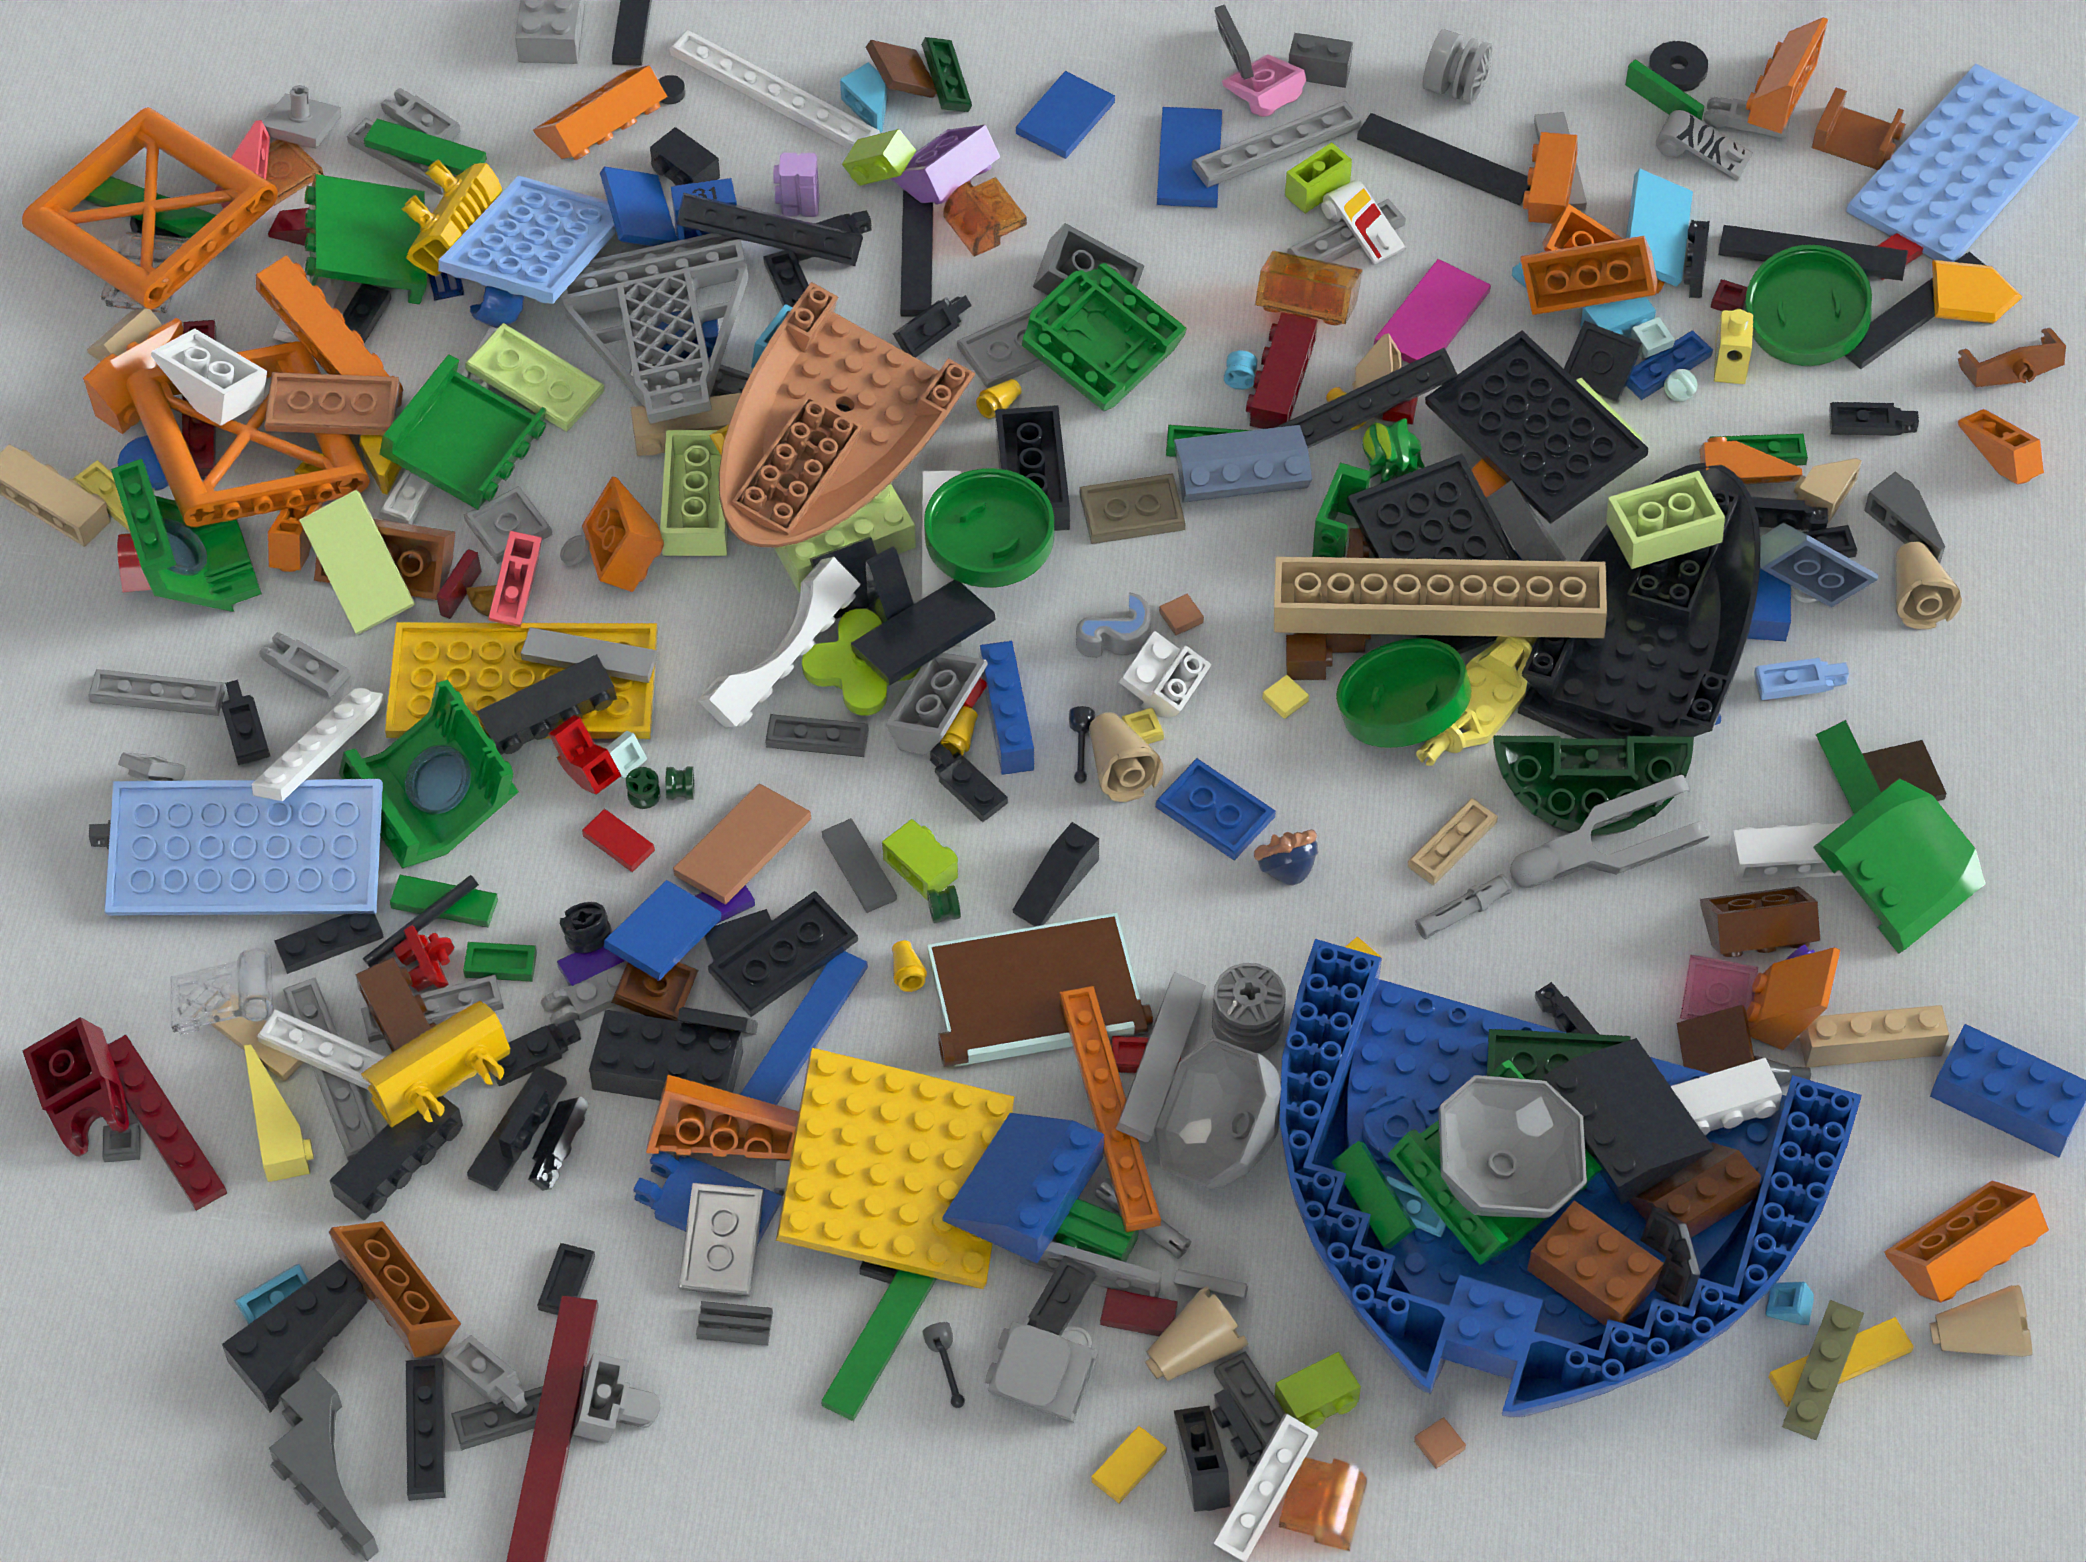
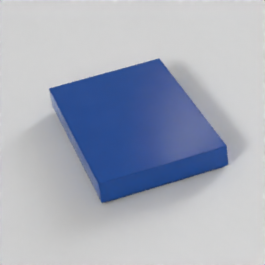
M1065 71L1016 126V134L1066 159L1115 103V95Z
M606 166L602 168L600 177L619 241L648 246L678 241L658 175Z
M1198 758L1156 800L1155 806L1234 861L1276 815V810Z
M666 880L604 940V948L660 981L721 920V912Z

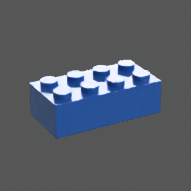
M1964 1024L1937 1075L1930 1097L2060 1158L2086 1106V1080L1972 1026Z

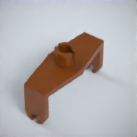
M2045 328L2041 330V333L2044 334V337H2041L2042 345L2018 347L1980 363L1968 349H1962L1958 351V354L1961 355V358H1958V363L1963 373L1975 387L2019 382L2025 384L2026 380L2031 382L2037 375L2065 365L2066 345L2051 328Z

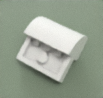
M1154 630L1118 683L1143 700L1140 707L1144 710L1153 707L1157 716L1174 717L1183 709L1212 664L1186 645L1180 650Z

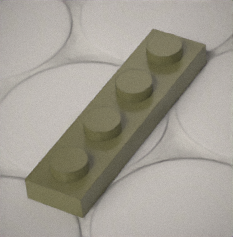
M1832 1300L1829 1301L1785 1416L1783 1428L1817 1441L1862 1321L1863 1312Z

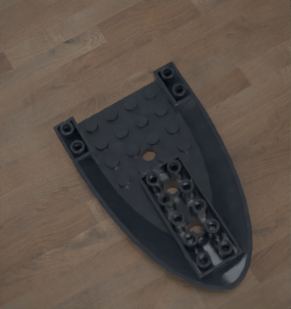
M1698 463L1674 470L1651 483L1655 484L1699 471L1725 516L1723 540L1721 543L1631 569L1607 524L1594 539L1579 561L1605 562L1607 601L1605 637H1538L1522 671V677L1551 706H1553V703L1564 706V710L1578 714L1582 712L1588 716L1597 717L1599 720L1612 722L1613 724L1654 736L1696 737L1713 730L1746 645L1756 604L1760 575L1761 539L1758 516L1750 493L1743 481L1733 471L1723 465L1706 466L1705 463ZM1642 644H1649L1653 646L1654 649H1651L1650 651H1643L1639 649L1638 646Z

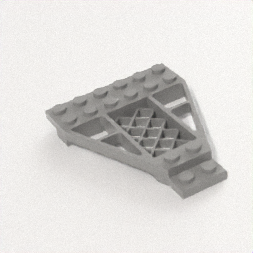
M711 233L591 260L561 294L567 318L646 408L649 423L712 410L710 395L749 279L741 240ZM736 281L728 302L705 307L698 306L695 295L697 289ZM687 295L689 296L690 303L683 300ZM657 301L665 303L660 309L653 307ZM621 307L623 323L619 326L592 331L579 315ZM629 308L634 310L631 314L629 313ZM675 308L682 310L677 317L670 314ZM644 315L652 317L647 323L639 321ZM692 315H693L694 324L691 323V322H688V319H689ZM724 317L709 360L702 324L706 321ZM661 322L669 324L664 331L657 328ZM633 329L638 331L635 336L633 334ZM679 329L686 331L681 338L674 335ZM648 336L656 338L651 344L643 342ZM696 337H697V340H698V345L692 343V341H693ZM627 340L634 377L630 375L604 344ZM666 343L673 345L668 352L661 349ZM637 350L643 352L639 357L637 356ZM684 350L691 353L686 359L678 357ZM653 357L660 360L655 366L648 364Z

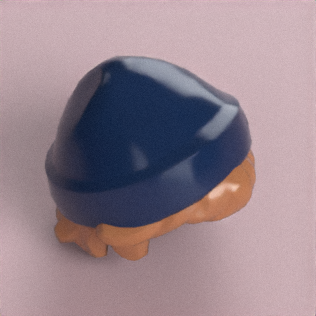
M1313 829L1294 834L1285 832L1281 837L1273 834L1269 845H1260L1255 849L1254 858L1258 861L1262 872L1287 885H1297L1309 875L1314 865L1315 857L1318 854L1317 834Z

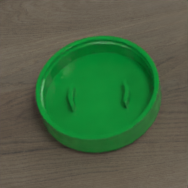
M1800 245L1774 254L1756 270L1747 288L1746 312L1753 314V338L1766 353L1780 361L1793 365L1815 366L1842 358L1861 342L1871 322L1872 290L1867 275L1851 257L1839 250L1826 246Z
M995 468L967 471L943 483L930 498L924 516L926 548L935 565L947 576L958 582L983 588L1012 585L1034 574L1049 557L1054 543L1053 508L1044 491L1023 475Z
M1412 638L1382 645L1356 660L1342 676L1337 687L1336 699L1344 724L1354 738L1371 746L1397 748L1424 742L1452 726L1466 710L1472 691L1464 661L1453 647L1437 640Z

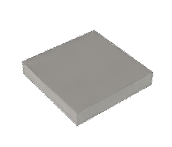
M519 486L483 504L479 510L473 509L464 514L465 522L497 564L503 561L510 531L541 537L542 540L552 535V529Z

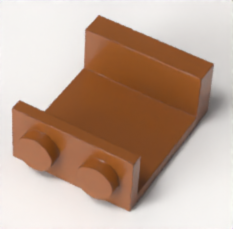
M1836 87L1816 127L1812 148L1879 170L1885 160H1890L1896 149V144L1893 143L1894 140L1900 141L1906 127V124L1901 122L1904 110L1898 108L1892 123L1845 108L1844 102L1847 91Z

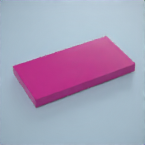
M1437 259L1374 338V345L1383 335L1389 333L1401 352V359L1408 363H1412L1444 347L1446 349L1490 293L1491 285Z

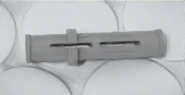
M1499 874L1479 887L1475 885L1470 887L1463 896L1415 920V926L1421 937L1426 940L1476 911L1482 912L1488 909L1489 904L1512 893L1511 885L1503 874Z
M1106 1178L1099 1185L1103 1189L1097 1188L1095 1196L1107 1203L1121 1216L1111 1179ZM1162 1219L1161 1226L1142 1229L1144 1233L1167 1249L1177 1259L1186 1253V1250L1183 1248H1189L1191 1245L1190 1239L1185 1238Z

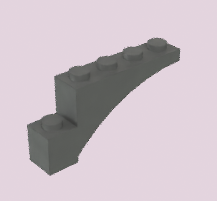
M313 1368L280 1395L285 1408L282 1411V1415L293 1428L269 1447L273 1459L270 1466L281 1480L285 1481L289 1478L296 1486L293 1488L294 1492L305 1505L308 1506L311 1502L319 1510L317 1516L329 1530L335 1527L343 1535L340 1539L353 1555L359 1552L369 1561L379 1552L375 1538L358 1518L346 1498L337 1472L334 1448L335 1420L337 1411L342 1408V1404L337 1390Z

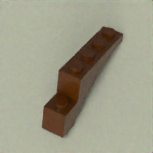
M1350 528L1349 547L1346 558H1369V545L1366 541H1363V534L1360 528ZM1294 633L1293 635H1286L1287 675L1292 680H1326V667L1333 666L1332 653H1365V640H1371V634Z

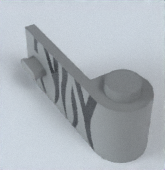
M1681 110L1670 113L1656 139V146L1663 155L1678 157L1687 149L1737 181L1753 152L1690 113Z

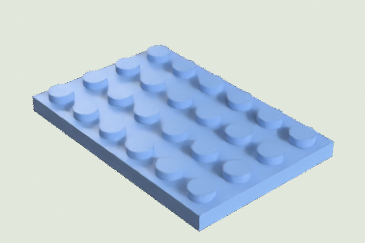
M518 175L439 259L438 271L451 274V276L472 280L483 286H492L506 290L514 295L530 297L541 303L553 304L616 233L608 201Z

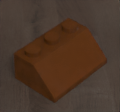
M1799 886L1700 899V906L1711 946L1719 954H1723L1724 957H1739L1743 955V951L1756 950L1759 953H1770L1776 951L1779 946L1787 945L1790 948L1798 949L1803 945L1809 947L1810 942L1820 941L1818 901Z
M1712 1142L1711 1145L1714 1151L1635 1196L1629 1202L1646 1222L1652 1208H1662L1687 1225L1690 1238L1755 1199L1761 1175L1739 1150Z

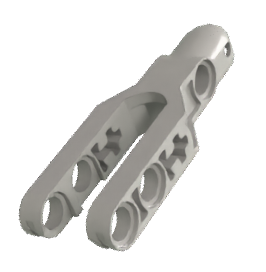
M1679 775L1594 806L1579 830L1548 841L1537 848L1516 856L1511 864L1510 873L1514 882L1524 888H1533L1585 868L1617 875L1707 840L1710 836L1704 822L1698 821L1609 855L1601 853L1593 846L1591 842L1592 830L1630 817L1634 811L1652 804L1655 807L1662 805L1664 800L1679 795L1684 791L1690 792L1684 775Z

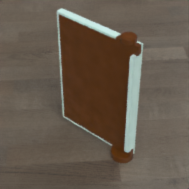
M1117 913L927 945L947 1031L938 1033V1045L943 1067H956L1072 1047L1073 1044L1060 1002V992L1094 986L1109 1040H1112V1036L1130 1037L1147 1034V1025L1153 1024L1150 1005L1141 1004Z

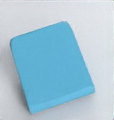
M1805 1282L1776 1283L1770 1289L1766 1315L1767 1317L1800 1325H1809L1814 1293Z

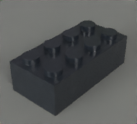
M1058 405L995 410V433L999 469L1018 473L1037 484L1047 495L1052 505L1054 531L1070 530V504Z
M605 1010L589 1067L592 1089L660 1101L667 1075L733 1093L743 1056L741 1031Z

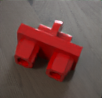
M413 925L404 929L407 939L403 940L393 949L400 962L405 966L418 960L419 965L408 972L413 983L411 986L418 992L433 984L439 989L448 986L449 983L440 964L444 966L450 962L448 956L454 950L451 939L448 937L439 938L437 933L430 934L428 938L425 935H418Z

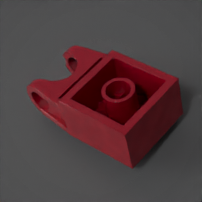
M79 1017L22 1050L41 1107L47 1112L60 1139L72 1154L80 1157L88 1152V1132L90 1126L100 1117L107 1122L113 1131H118L119 1134L129 1128V1117L123 1087L102 1028Z

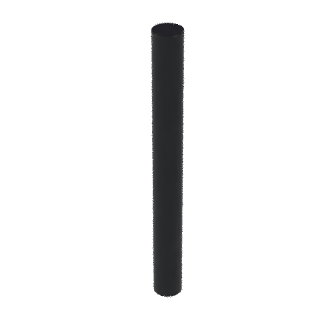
M469 875L363 957V961L369 968L377 965L394 952L393 948L407 939L404 929L413 925L418 933L479 886L472 875Z

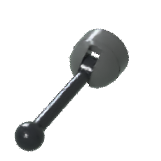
M948 1322L935 1323L922 1331L923 1337L930 1350L940 1353L952 1393L951 1405L955 1408H961L965 1403V1398L959 1394L946 1351L953 1342L952 1329Z

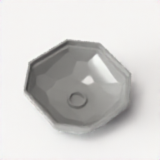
M1214 1037L1181 1060L1175 1071L1154 1128L1162 1169L1209 1189L1223 1187L1248 1174L1266 1155L1278 1134L1281 1081L1276 1068L1264 1056Z
M1474 1075L1440 1105L1441 1177L1455 1198L1474 1215L1547 1218L1586 1184L1583 1116L1547 1081Z

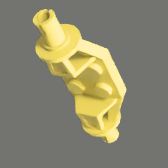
M1498 636L1495 640L1496 643L1469 661L1465 666L1472 691L1469 704L1462 716L1452 726L1439 735L1427 740L1417 750L1416 756L1422 763L1429 757L1426 765L1432 766L1444 750L1458 753L1465 747L1487 744L1525 697L1527 681L1522 677V671L1533 649L1532 646L1538 637ZM1463 728L1466 732L1462 733L1459 729Z

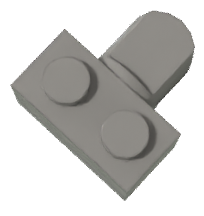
M593 1353L586 1367L572 1435L608 1443L615 1430L616 1422L647 1428L654 1423L658 1416L660 1400L655 1393L629 1387L630 1383L625 1382L629 1361Z

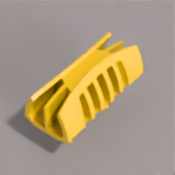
M439 159L428 167L429 170L425 174L443 188L444 196L433 213H430L428 208L414 195L405 203L406 206L401 208L415 222H418L421 227V232L410 247L406 258L415 266L433 276L442 273L438 271L439 259L501 194L502 188L499 180L487 163L474 164L456 177L451 175V172Z
M478 1001L384 1057L362 1072L361 1076L370 1083L367 1089L373 1095L371 1101L391 1128L416 1113L417 1110L427 1122H433L428 1109H431L440 1117L444 1113V1106L436 1098L445 1095L447 1091L461 1085L468 1078L474 1077L476 1073L488 1085H493L489 1072L501 1080L504 1075V1069L497 1062L510 1054V1047L495 1012L482 1001Z

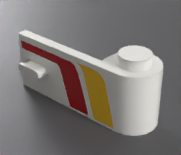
M1354 180L1323 196L1321 208L1326 218L1332 219L1334 222L1344 220L1374 265L1405 250V245L1368 190L1359 180Z

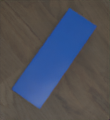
M1691 330L1674 341L1672 348L1652 355L1634 366L1626 386L1642 401L1664 387L1666 378L1677 369L1691 370L1710 358L1713 349Z

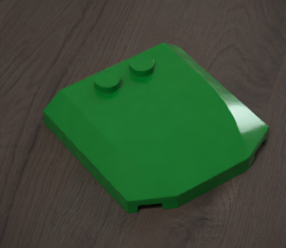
M1103 263L1098 265V269L1084 272L1082 269L1073 272L1031 311L1027 329L1022 339V346L1102 411L1114 408L1175 350L1185 336L1187 327L1110 266Z
M1900 778L1813 847L1834 874L1839 870L1882 922L1877 928L1898 954L1906 950L1985 885L1977 851L1973 844L1933 795Z

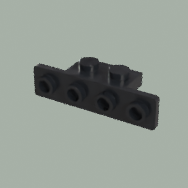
M542 1066L535 1068L468 1170V1179L493 1191H497L522 1152L530 1145L532 1137L539 1126L547 1119L552 1106L567 1085L565 1077Z

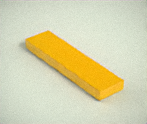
M1896 1317L1856 1334L1838 1384L1912 1352L1914 1346ZM1809 1355L1775 1369L1769 1374L1768 1378L1786 1407L1790 1406Z

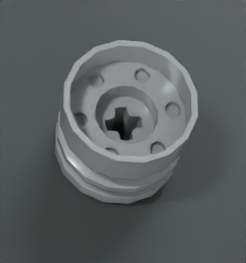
M1441 29L1428 56L1423 75V89L1444 94L1452 83L1453 98L1460 99L1463 95L1464 102L1473 104L1489 75L1492 44L1482 42L1478 48V39L1471 38L1465 48L1462 49V34Z
M1241 963L1231 966L1224 971L1214 986L1212 1029L1216 1038L1254 1053H1260L1272 1047L1278 1041L1283 1031L1286 988L1281 977L1271 968L1258 963Z

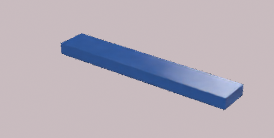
M843 951L826 964L740 1095L774 1105L779 1103L808 1059L811 1049L816 1047L867 970V961Z

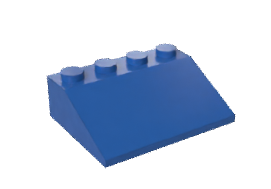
M1009 1113L943 1215V1221L1032 1262L1038 1263L1069 1214L1076 1199L1079 1198L1103 1160L1104 1134L1073 1120Z

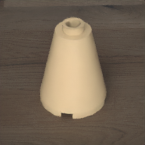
M1921 542L1904 544L1896 553L1897 614L1906 626L1915 629H1932L1937 627V622L1945 618L1947 622L1951 620L1960 610L1962 603L1958 586L1925 544Z
M1108 712L1098 715L1091 722L1089 731L1101 790L1111 800L1117 802H1128L1143 797L1145 795L1143 791L1151 784L1155 788L1163 775V763L1159 755L1117 714Z
M2011 1285L1936 1314V1322L1929 1323L1933 1345L1940 1344L1941 1351L2017 1357L2033 1355L2021 1286Z
M1206 1286L1193 1297L1146 1351L1149 1359L1145 1361V1364L1156 1379L1163 1376L1169 1381L1242 1350L1248 1345V1342L1244 1335L1240 1337L1235 1329L1239 1326L1215 1294L1210 1295V1289Z

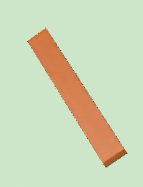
M1094 986L1060 992V1002L1096 1129L1104 1134V1157L1125 1231L1131 1232L1161 1226L1160 1214L1138 1139L1116 1130L1126 1097Z

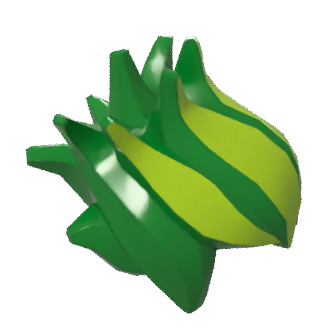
M1401 419L1389 427L1375 422L1367 428L1363 436L1362 446L1370 465V479L1380 474V484L1392 480L1394 476L1398 478L1425 467L1420 454L1422 450L1421 442L1414 434L1408 432L1407 419Z

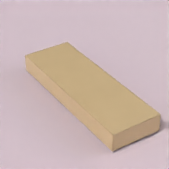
M1471 798L1408 860V868L1434 886L1497 823L1498 816Z
M232 996L209 1018L210 1024L244 1051V1045L251 1044L262 1064L283 1081L287 1080L304 1063L301 1060L259 1043L257 1036L267 1021L235 996Z

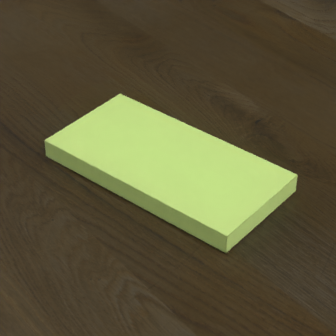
M504 323L465 363L467 371L535 413H538L542 407L546 408L544 418L566 432L604 392V384Z
M354 490L300 519L304 531L356 634L359 635L415 605L358 490Z

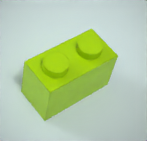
M896 129L857 139L842 162V166L847 170L851 178L861 186L901 176L914 156L916 149L903 133Z
M1331 142L1286 172L1285 197L1302 212L1307 213L1323 202L1325 194L1350 183L1352 159Z
M910 819L882 841L883 860L927 901V890L935 889L938 892L942 891L958 878V858L954 851L947 846L943 847L936 841L934 834L928 827L924 825L921 827L914 819Z
M1338 1351L1276 1382L1274 1396L1286 1414L1315 1429L1323 1424L1326 1418L1336 1413L1342 1415L1351 1411L1359 1402L1361 1386Z

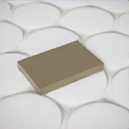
M1173 473L1079 487L1091 544L1185 530L1186 523Z

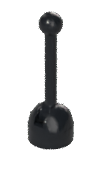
M1078 706L1069 710L1070 728L1078 732L1077 772L1074 774V780L1077 783H1084L1087 780V774L1084 771L1085 734L1089 732L1090 724L1095 719V711L1086 706Z

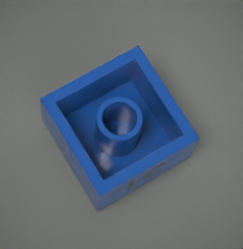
M732 178L671 186L678 241L711 234L710 232L676 224L683 193L737 205Z

